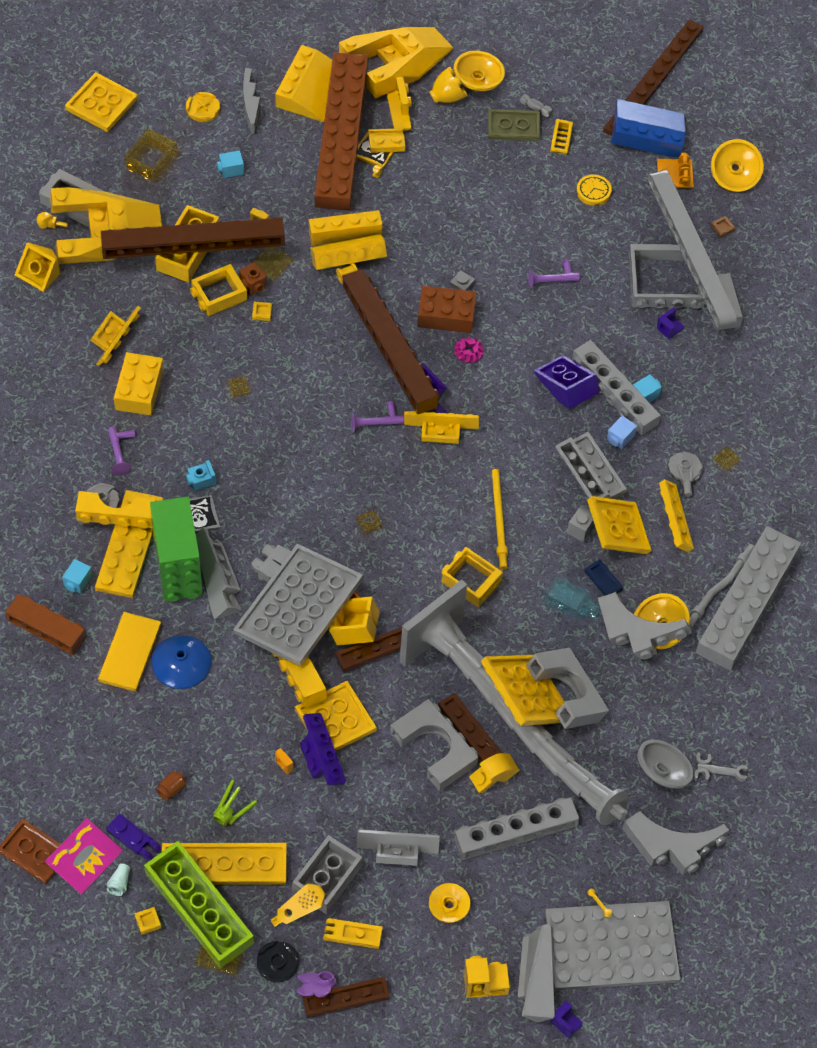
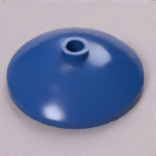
M177 635L170 637L157 646L152 656V669L156 678L162 684L174 689H187L198 685L206 678L211 668V655L208 648L203 642L192 636Z

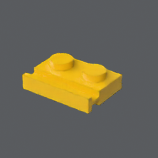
M403 128L368 129L370 153L405 152Z

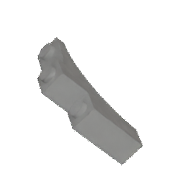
M616 592L598 598L610 641L614 646H622L630 641L633 653L639 660H646L651 658L652 655L657 654L656 646H664L672 640L683 639L692 633L691 627L685 619L670 623H657L635 616L625 608L622 599Z
M641 811L625 820L622 830L651 867L655 864L661 865L669 858L682 876L687 872L689 874L695 872L699 868L701 857L708 854L713 846L716 845L718 847L725 843L729 832L725 824L700 833L671 831L655 824Z

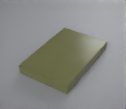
M488 109V140L540 141V111Z

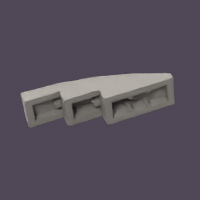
M245 68L243 80L244 110L250 132L255 134L260 111V97H256V83L252 82V69Z

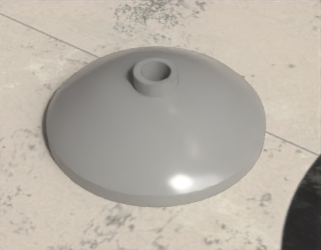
M647 740L638 749L637 756L642 770L657 784L667 788L678 789L687 786L692 780L693 769L691 763L675 746L661 740Z

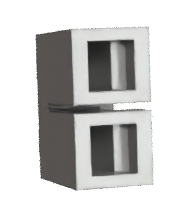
M267 544L262 550V556L266 560L262 561L259 558H255L251 563V569L258 573V579L269 582L291 551L280 545L273 547Z

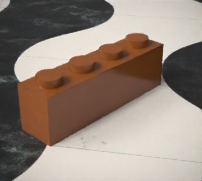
M18 594L5 611L7 621L72 656L86 638L85 629L81 624L67 620L64 615L52 612L47 606L35 603L28 596L24 597Z

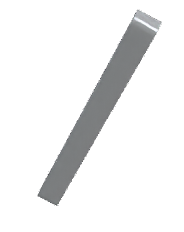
M663 170L649 174V185L716 327L721 328L736 324V313L668 171Z

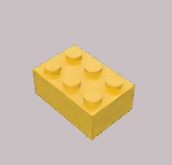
M126 352L114 395L115 410L152 416L164 371L163 358Z

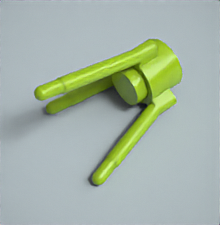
M231 780L218 808L214 811V820L222 826L232 825L236 819L257 804V801L254 800L236 815H232L234 811L230 808V805L241 788L237 787L226 804L225 802L235 783L234 780Z

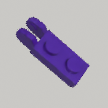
M120 813L106 827L107 832L147 861L152 860L153 856L144 849L146 845L158 853L162 850V847Z

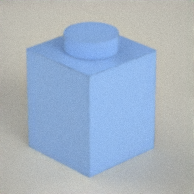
M621 416L608 430L607 440L612 446H617L622 450L635 436L637 425Z

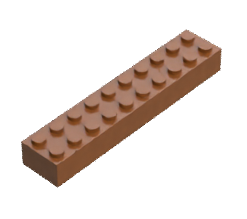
M333 53L314 195L315 208L347 211L351 209L366 89V73H368V55Z

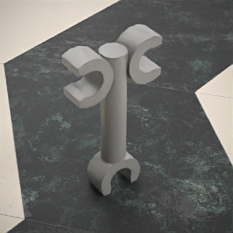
M699 752L696 755V763L698 765L694 773V781H697L698 775L702 774L705 776V782H708L709 773L734 776L740 782H744L747 779V776L739 773L741 771L747 772L748 767L745 765H740L736 769L709 765L711 754H708L707 760H701Z

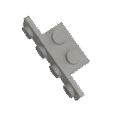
M358 830L357 848L376 849V863L417 866L418 853H439V835Z

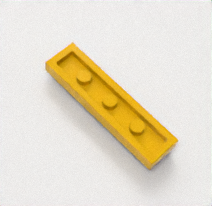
M664 479L659 482L660 493L665 503V511L668 514L669 527L673 533L674 544L677 548L689 552L694 547L677 485Z

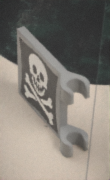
M212 495L190 498L195 533H198L203 527L208 529L207 531L220 529Z

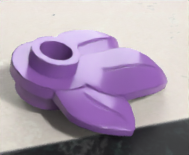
M328 971L318 974L311 972L297 975V978L303 983L297 990V993L302 996H312L315 994L318 998L324 997L336 985L333 973Z

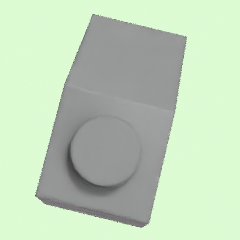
M588 505L578 508L569 521L567 534L582 542L586 540L595 527Z

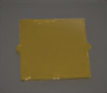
M266 247L254 262L260 270H264L266 275L275 281L293 261V258L283 253V250H278L275 247Z

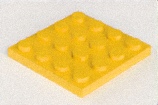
M534 655L486 656L480 661L485 668V672L492 679L495 688L503 697L506 706L509 707L514 715L515 721L520 726L561 723L555 713L565 702L551 679L535 681L526 667V664Z

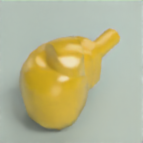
M41 212L36 219L41 229H56L57 226L68 227V223L58 221V217L48 212Z

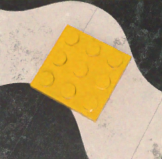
M95 72L65 104V110L108 133L138 100V94Z
M591 496L587 500L602 549L648 554L652 551L636 502Z
M348 681L327 690V699L307 708L304 707L303 703L295 706V711L306 729L307 727L303 719L304 714H322L335 752L377 731V727Z

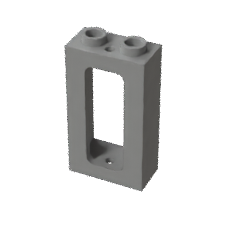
M58 169L55 174L51 175L49 182L40 189L39 196L41 204L51 208L50 190L51 188H58L61 183L71 188L103 190ZM88 211L60 212L89 227Z

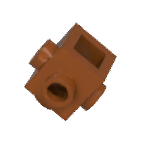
M255 262L239 270V278L250 295L259 293L266 288L267 275L264 270H260Z

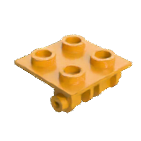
M681 153L679 159H657V171L667 170L676 188H694L692 159H690L687 153Z

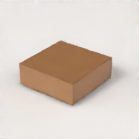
M726 216L711 222L710 225L720 238L735 231L734 225Z

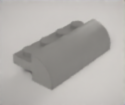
M589 432L574 440L570 437L555 446L588 499L591 496L615 499L627 492L626 487Z

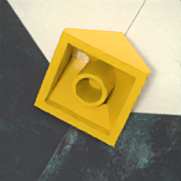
M28 242L14 275L44 292L61 274L58 259L52 249Z

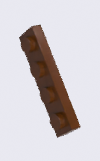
M402 627L375 637L374 642L359 643L336 652L335 657L342 671H349L400 651Z
M455 693L438 703V707L450 719L455 729L465 737L466 743L477 751L481 762L493 755L502 753Z
M385 976L333 988L327 996L320 998L316 997L315 994L312 996H302L307 1018L390 999Z

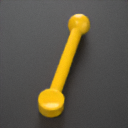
M589 889L588 895L593 897L602 908L604 916L611 917L612 910L604 906L596 896L594 889Z

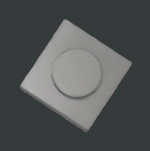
M460 270L450 281V286L458 290L468 291L475 283V278Z

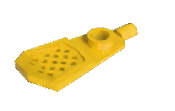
M307 883L277 910V916L271 919L274 927L281 922L288 924L321 908L326 895L321 886ZM287 909L292 911L291 916L287 914Z

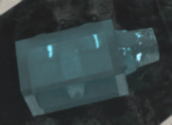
M557 576L544 595L543 603L578 620L581 614H587L595 618L600 609V606L593 603V600L589 598L590 593L584 588L576 587L570 584L568 580Z

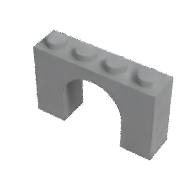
M570 648L535 653L526 664L535 681L551 678L565 682L574 691L577 699L565 701L555 713L565 729L598 723L609 712V709Z
M428 699L390 725V734L401 747H404L420 735L427 733L440 735L448 742L450 746L449 753L427 770V778L440 792L477 766L478 753L473 747H469L462 733H457L450 719L445 718L441 714L438 705L433 704Z

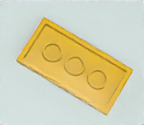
M123 612L98 677V682L136 692L159 633L161 621Z

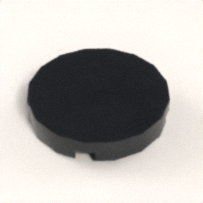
M272 941L265 944L259 950L257 969L266 980L274 983L284 982L296 973L298 954L289 943Z

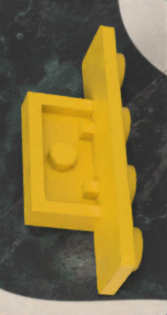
M396 77V90L386 95L394 129L403 128V131L411 130L409 107H412L411 97H407L409 89L408 84L404 83L403 77Z
M137 306L126 321L122 320L112 311L108 313L90 339V341L104 350V353L96 363L97 366H100L103 362L106 364L112 357L110 352L112 349L116 350L122 341L119 339L121 336L125 337L131 329L129 324L131 322L135 323L140 316L138 311L141 307Z
M405 411L404 425L422 426V442L459 444L460 428L479 429V416L424 412L417 415L415 411Z

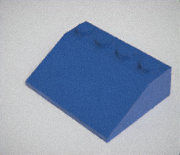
M620 99L616 100L611 137L612 144L671 157H679L685 138L683 113Z

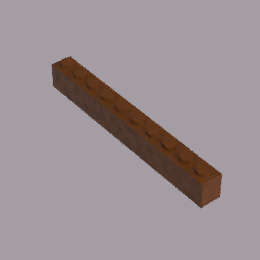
M273 217L242 221H219L214 223L164 225L118 230L109 229L101 231L103 259L285 246L283 218Z
M363 269L343 275V288L416 414L438 408L440 396L437 389H433L431 379L428 375H425L422 364L417 362L414 350H410L406 337L401 335L399 325H395L392 313L387 311L384 300L379 298L378 290L372 286L370 276L366 275Z

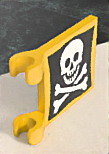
M367 132L358 145L357 161L359 159L375 165L372 176L378 178L394 152L370 153Z

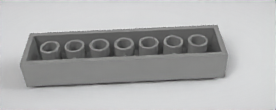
M766 526L700 639L696 654L730 671L732 670L795 560L801 542Z

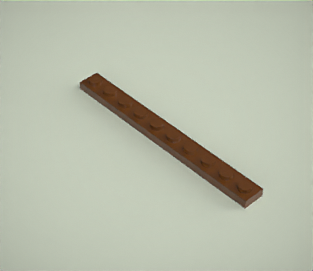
M689 19L625 101L645 105L703 31L704 26ZM614 115L603 128V132L612 136Z

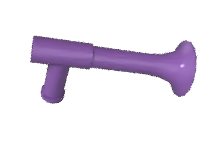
M566 259L562 261L565 274L537 275L532 270H529L528 282L530 288H532L534 284L540 282L579 281L580 276L579 273H572L570 261Z
M389 401L387 403L389 416L359 418L352 413L351 427L354 432L357 427L364 425L404 424L403 415H396L395 402Z
M110 427L108 432L116 459V465L112 467V473L115 475L127 474L131 470V465L123 460L119 439L135 438V431L132 429L130 431L117 432L116 427Z

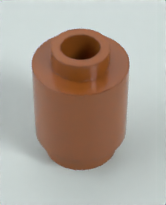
M172 771L158 784L156 792L165 801L169 798L172 799L186 786V778L181 772Z

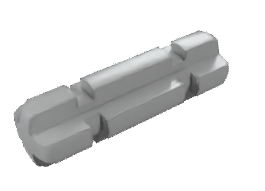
M527 94L521 97L520 102L523 105H528L529 108L542 112V115L546 117L550 116L552 112L551 107L544 106V103L534 98L531 99Z

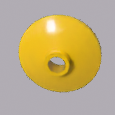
M441 884L430 894L429 909L436 919L445 923H455L462 920L468 914L470 897L466 890L457 884ZM451 903L453 907L447 908L445 905Z

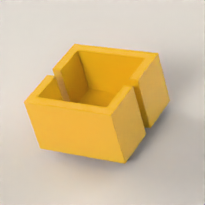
M373 597L352 598L348 600L329 629L337 645L374 642L377 629L375 625L378 624L380 610Z

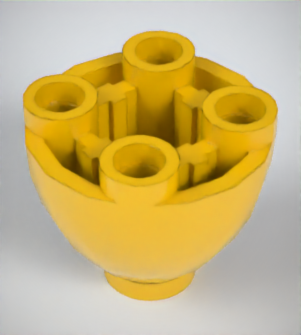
M450 66L438 75L432 90L429 91L435 103L457 102L468 96L464 88H460L462 83L457 75L453 77L455 74Z

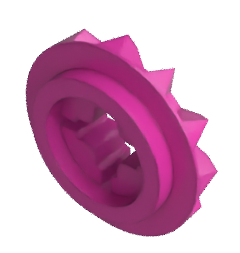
M468 336L456 342L454 352L459 360L472 363L478 361L483 356L484 348L482 342L477 341V338L472 339ZM466 346L472 348V351L466 350Z

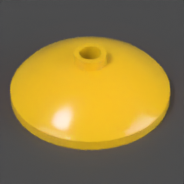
M468 51L461 54L455 60L453 72L455 76L457 75L462 85L475 91L495 89L502 83L505 75L504 66L500 60L492 54L483 51Z
M733 139L724 142L716 149L711 159L713 178L718 185L731 192H743L752 188L760 180L763 173L764 163L760 151L746 140ZM737 165L738 170H733L732 166Z
M661 593L650 596L638 606L634 613L635 616L651 622L670 623L685 619L690 625V613L686 604L672 594ZM682 639L672 640L664 646H656V649L670 648Z

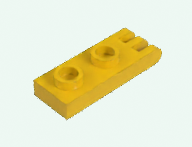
M331 918L326 920V924L330 926L325 927V932L330 934H324L323 940L379 949L382 926Z

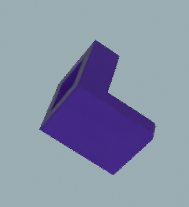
M674 307L658 318L656 327L668 339L684 329V325L675 318L676 309Z
M565 1001L555 1011V1017L550 1022L570 1039L583 1023L571 1012L572 1005Z

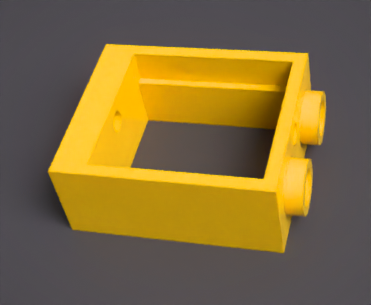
M231 264L191 280L192 288H190V292L193 298L198 299L200 310L202 312L205 311L207 316L247 300V290ZM226 279L233 292L209 301L202 288Z
M465 547L461 552L458 551L455 554L450 565L444 566L441 571V582L449 588L453 587L459 582L453 577L465 562L488 577L476 592L467 587L466 600L479 608L502 582L503 572Z

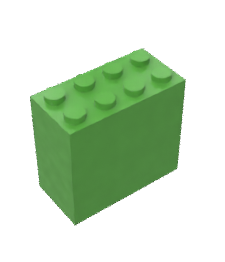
M189 496L150 502L153 537L164 601L175 602L182 598L194 599L201 596L200 557Z

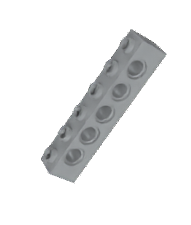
M591 340L573 350L572 360L596 374L599 393H602L607 398L608 403L618 410L620 416H624L637 425L636 431L641 436L659 425L661 415Z
M571 797L567 799L559 798L553 803H541L529 810H518L512 815L507 816L504 814L491 821L483 820L474 826H462L455 831L454 840L461 859L466 860L578 827L579 816ZM550 814H557L559 817L552 818ZM536 819L540 823L534 824L531 820ZM518 825L520 826V829L516 830L513 829L511 826ZM499 831L501 832V834L494 835L492 832ZM479 836L482 840L476 841L473 837Z

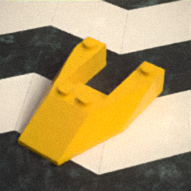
M404 27L356 35L339 42V53L368 55V59L378 55L386 64L366 73V88L375 99L396 90V77H403L404 83H412L420 79L453 50L450 43L435 27Z
M70 187L51 188L50 190L51 213L88 211L91 238L56 241V257L59 264L114 260L103 259L101 231L162 226L158 204L104 191Z

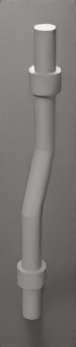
M749 544L745 551L739 554L736 564L729 574L708 590L699 605L694 607L690 616L691 628L698 619L702 618L705 608L712 598L735 579L755 547L754 545Z

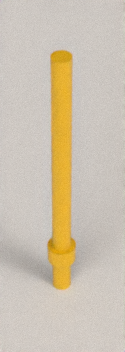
M493 469L492 481L498 542L496 553L497 557H499L500 569L506 570L508 547L505 545L499 469Z

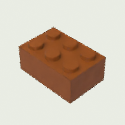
M422 285L417 327L472 333L476 291Z

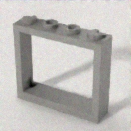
M630 244L629 268L632 307L704 308L705 302L698 287L697 294H638L636 260L685 261L678 245Z

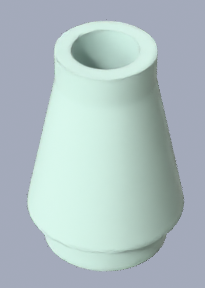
M119 864L117 870L107 882V891L112 895L121 896L126 892L130 872L128 865Z

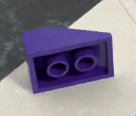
M564 355L534 370V374L557 401L569 409L576 407L581 402L599 393L596 374Z

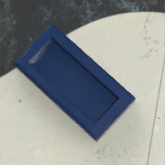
M600 559L584 569V572L604 596L623 590V586Z

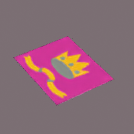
M86 818L44 862L82 894L123 850Z

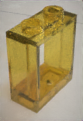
M147 128L124 156L125 167L129 171L136 172L142 175L143 178L155 182L178 154L177 142ZM148 146L164 153L154 168L137 160Z

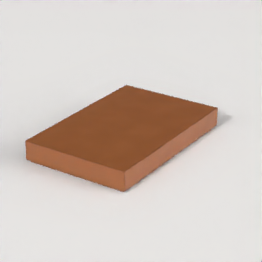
M22 818L0 844V854L46 885L56 872L44 861L61 844Z

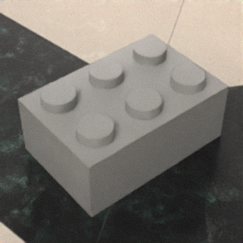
M328 835L292 882V892L296 894L307 883L320 885L326 895L323 906L319 910L327 914L362 868L363 857Z

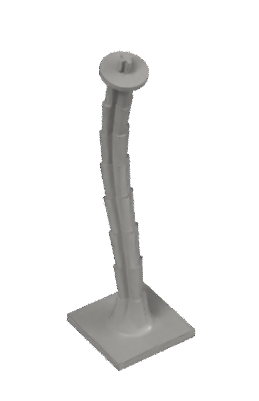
M463 580L456 583L402 626L400 663L404 667L431 646L447 657L450 656L468 680L471 679L487 702L494 706L508 727L517 733L531 753H535L555 777L558 776L578 797H582L597 811L596 819L601 825L611 824L616 819L619 821L625 819V816L628 814L625 808L629 798L625 790L619 788L612 791L599 782L596 776L578 764L570 753L552 739L553 736L542 725L520 726L515 721L514 715L509 707L506 706L500 692L495 688L492 679L485 672V668L480 662L483 657L467 642L468 639L458 627L463 622L467 584Z

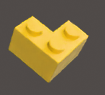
M472 956L466 959L464 968L466 998L508 995L510 987L507 964L492 962L488 965L487 958H482L481 956Z

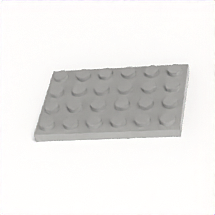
M296 544L234 627L233 632L235 635L301 667L364 579L363 575Z
M669 901L604 905L607 909L612 910L611 917H605L604 911L599 905L545 909L546 924L551 925L554 991L680 982Z

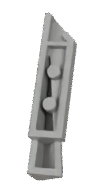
M203 527L196 534L200 565L210 608L214 619H218L242 611L234 595L241 589L223 544L218 539L213 541L209 536L208 529Z
M549 924L536 927V930L523 937L518 998L525 1001L522 1016L536 1023L555 1017L551 925Z

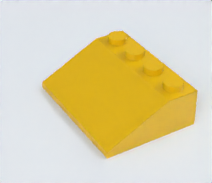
M301 45L275 94V106L324 122L332 59L316 49Z

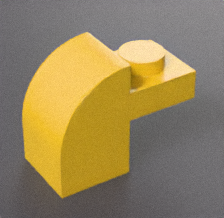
M499 753L480 763L481 767L471 774L469 778L477 791L484 793L497 781L506 782L520 770L510 754Z

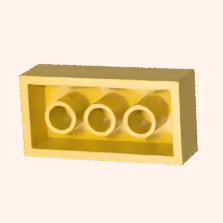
M187 205L175 225L219 222L220 217ZM207 252L157 255L155 257L156 271L189 283Z

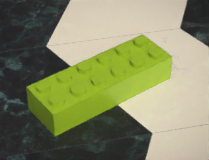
M179 841L144 865L147 876L220 969L254 944L252 933Z

